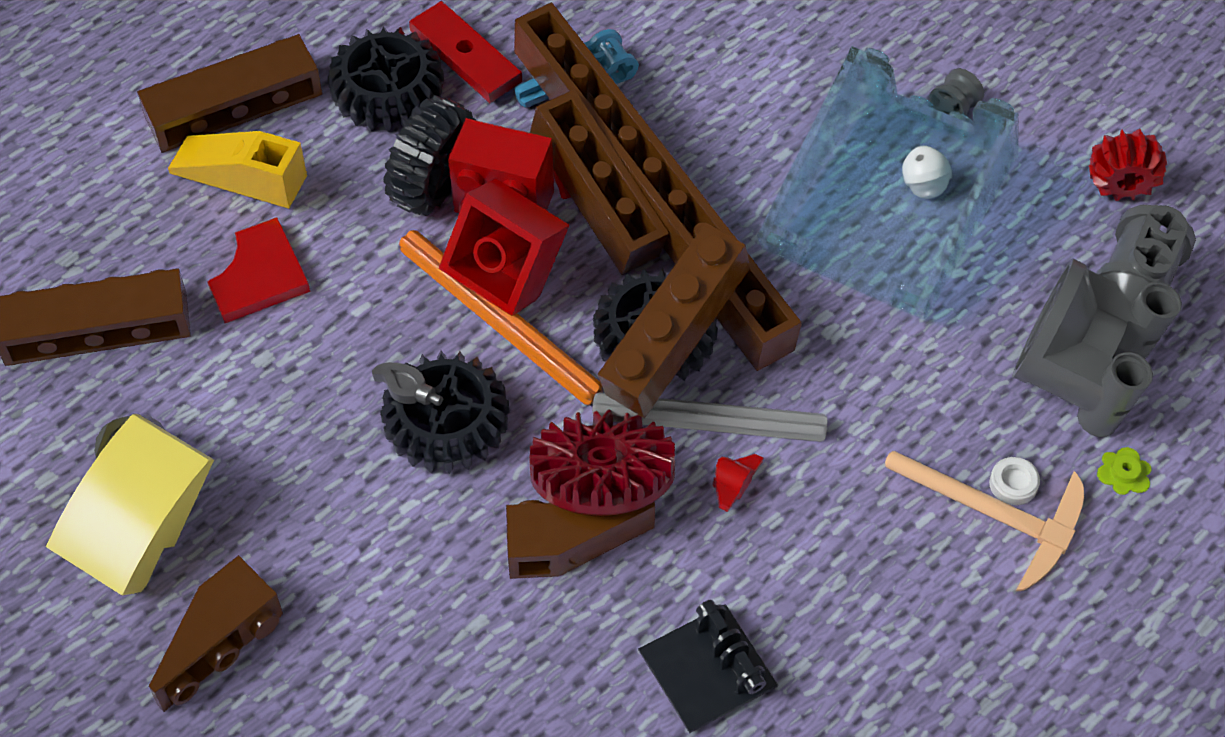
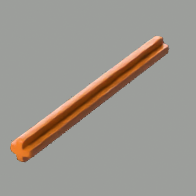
M410 230L406 236L400 239V250L405 256L583 404H593L595 394L603 393L601 382L518 313L513 316L507 314L438 269L444 252L416 230Z

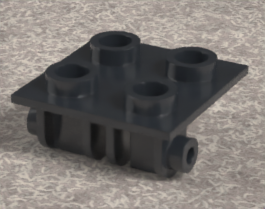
M707 600L697 607L696 612L699 615L697 619L638 648L639 653L689 734L778 687L777 682L727 605H716L713 600Z

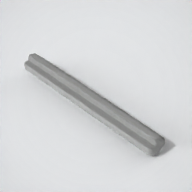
M599 392L594 396L592 414L598 411L603 416L610 409L613 413V422L624 421L625 413H629L630 418L638 415L606 396L605 393ZM663 398L657 400L645 419L642 417L643 425H649L654 421L656 426L818 442L825 440L828 423L827 416L821 413Z

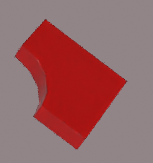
M277 217L235 232L237 249L233 261L223 273L207 281L209 290L224 323L310 292L309 283Z

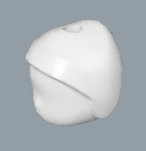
M919 146L913 149L904 160L902 166L905 184L910 187L914 195L923 199H931L941 195L952 178V169L947 158L941 152L929 146Z

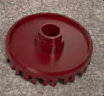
M608 409L603 416L598 411H595L593 413V425L587 426L582 423L581 413L577 412L575 420L569 417L564 418L563 431L553 422H550L549 429L541 430V439L533 437V445L530 446L529 455L531 483L537 493L546 501L572 513L609 516L636 511L658 500L672 485L675 478V443L672 442L671 436L665 438L664 427L656 426L654 421L646 428H643L642 417L639 415L630 418V414L625 413L624 421L613 425L612 410Z

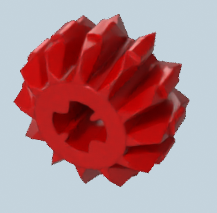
M1121 129L1120 134L1115 137L1104 135L1102 144L1092 146L1091 165H1089L1090 178L1093 179V183L1099 189L1101 196L1112 194L1115 201H1119L1123 197H1131L1134 201L1136 195L1141 193L1151 195L1153 187L1163 185V177L1167 165L1165 151L1162 150V145L1157 141L1155 135L1145 136L1141 129H1137L1132 134H1126Z

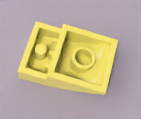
M132 414L115 433L83 477L59 518L46 547L120 595L142 592L150 580L163 549L175 546L214 459L141 415Z

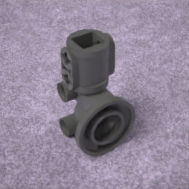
M1139 205L1129 208L1121 216L1115 233L1117 245L1110 261L1097 270V273L1087 269L1086 264L1074 258L1070 260L1046 301L1012 374V377L1019 381L1029 382L1078 406L1077 417L1079 424L1086 432L1096 437L1112 435L1152 382L1153 372L1145 359L1181 311V298L1175 289L1170 286L1178 266L1189 260L1196 237L1193 228L1186 221L1183 214L1167 205ZM1161 225L1167 228L1166 233L1160 230Z

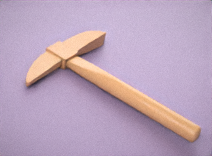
M896 451L890 452L885 460V467L1038 539L1037 543L1041 545L1016 591H1024L1043 579L1055 566L1061 554H1065L1075 533L1073 529L1078 521L1084 501L1083 483L1075 471L1070 478L1053 520L1048 518L1045 522Z

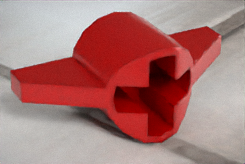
M752 454L736 460L723 456L718 459L715 469L716 477L713 478L712 485L716 488L720 509L728 512L735 501L741 499L753 475L763 463V457Z

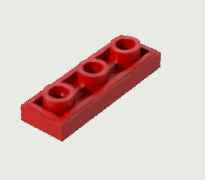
M442 0L409 21L410 31L412 33L417 32L421 41L429 40L433 51H437L440 59L487 102H493L522 82V72Z

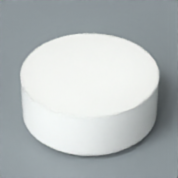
M1008 457L1000 460L994 466L989 483L991 491L997 499L1009 505H1023L1035 497L1040 485V476L1035 466L1029 461L1019 457Z

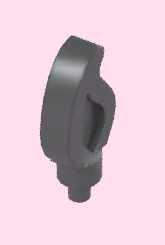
M388 362L379 364L372 370L374 381L386 383L393 399L400 403L411 404L418 401L424 405L434 403L439 406L443 401V397L435 394V388L427 385L423 375L412 366Z

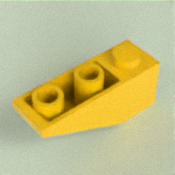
M262 131L187 136L168 167L169 174L288 209L307 177L301 143Z

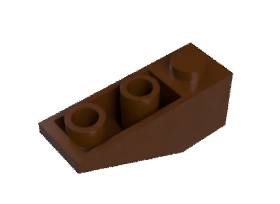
M526 500L519 504L506 505L510 579L561 576L655 528V502L636 511L609 516L572 513L558 508L551 503H544L539 500Z
M239 555L198 587L149 684L151 693L163 712L173 704L178 706L189 701L198 691L200 682L214 671L222 672L228 669L237 660L240 654L239 650L254 638L259 640L267 637L277 627L279 618L283 615L277 593Z

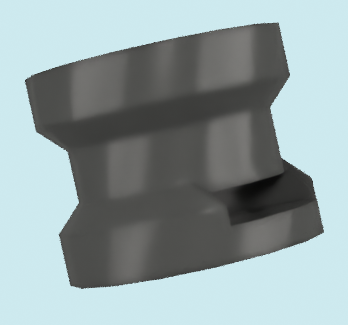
M956 68L945 77L944 85L936 86L930 92L929 100L935 112L953 123H959L967 116L969 108L976 107L984 99L985 92L981 82L973 73L966 69Z

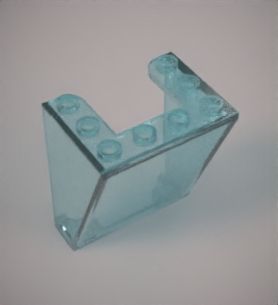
M851 46L757 234V239L761 248L765 251L926 321L1018 159L1019 113L1014 112V108L1007 102L997 98H990L988 102H977L973 110V121L958 112H950L948 115L933 109L934 105L922 97L911 95L910 98L899 95L897 93L894 69L888 64L890 59L887 55L873 48H866L863 51ZM919 146H929L941 152L949 161L952 169V178L949 180L946 190L935 198L923 199L914 195L910 187L904 182L902 173L904 160L913 149Z

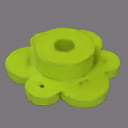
M1124 447L1119 449L1117 454L1113 452L1103 454L1102 462L1104 465L1100 466L1097 470V477L1102 483L1113 485V490L1120 495H1125L1130 490L1136 493H1143L1149 489L1150 481L1146 475L1150 474L1151 465L1146 461L1140 460L1136 450Z

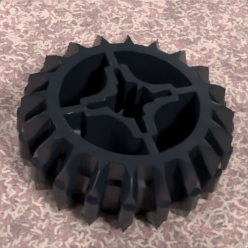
M384 26L380 33L375 34L366 29L363 38L351 35L349 45H339L337 56L331 57L328 75L331 99L335 106L339 107L343 118L351 116L355 126L366 120L371 132L378 123H383L388 132L393 122H399L403 126V121L411 117L412 110L416 106L420 107L425 99H432L434 96L441 98L442 82H444L441 59L437 51H433L429 40L421 41L417 32L405 36L401 27L394 33L388 32Z
M434 96L432 99H425L420 107L416 106L412 110L411 117L403 121V128L399 134H395L396 141L393 147L389 149L391 154L389 160L385 163L387 172L383 177V183L386 184L385 194L389 196L390 201L398 204L397 207L409 213L428 216L436 206L440 207L452 192L448 159L465 119L476 120L473 118L472 112L465 109L464 105L447 98L443 99Z
M663 268L658 273V276H650L643 269L639 279H635L626 273L623 285L611 283L608 295H601L598 302V310H595L593 315V327H595L593 334L594 342L599 347L602 361L609 359L666 279L667 275ZM717 316L676 373V376L683 381L689 375V368L700 372L704 358L710 359L715 340H717L718 336Z
M441 350L437 360L429 361L422 354L419 360L420 365L417 367L405 362L406 365L419 370L426 384L434 387L435 394L443 397V401L439 406L434 403L424 405L418 401L405 404L394 400L388 389L384 390L382 397L384 406H382L380 415L382 423L385 424L383 427L385 437L389 442H393V448L397 455L407 454L408 462L412 467L420 463L424 458L425 468L430 473L437 466V462H443L445 470L450 474L454 467L453 462L459 460L469 470L472 465L471 455L473 454L486 461L489 455L488 447L499 448L501 434L506 433L508 429V414L510 413L505 386L502 381H497L493 368L483 369L482 362H480L478 357L465 363V356H463L461 351H459L454 359H447ZM460 389L475 396L481 404L473 403L472 398L461 395ZM407 416L418 418V423L428 425L431 433L415 426Z

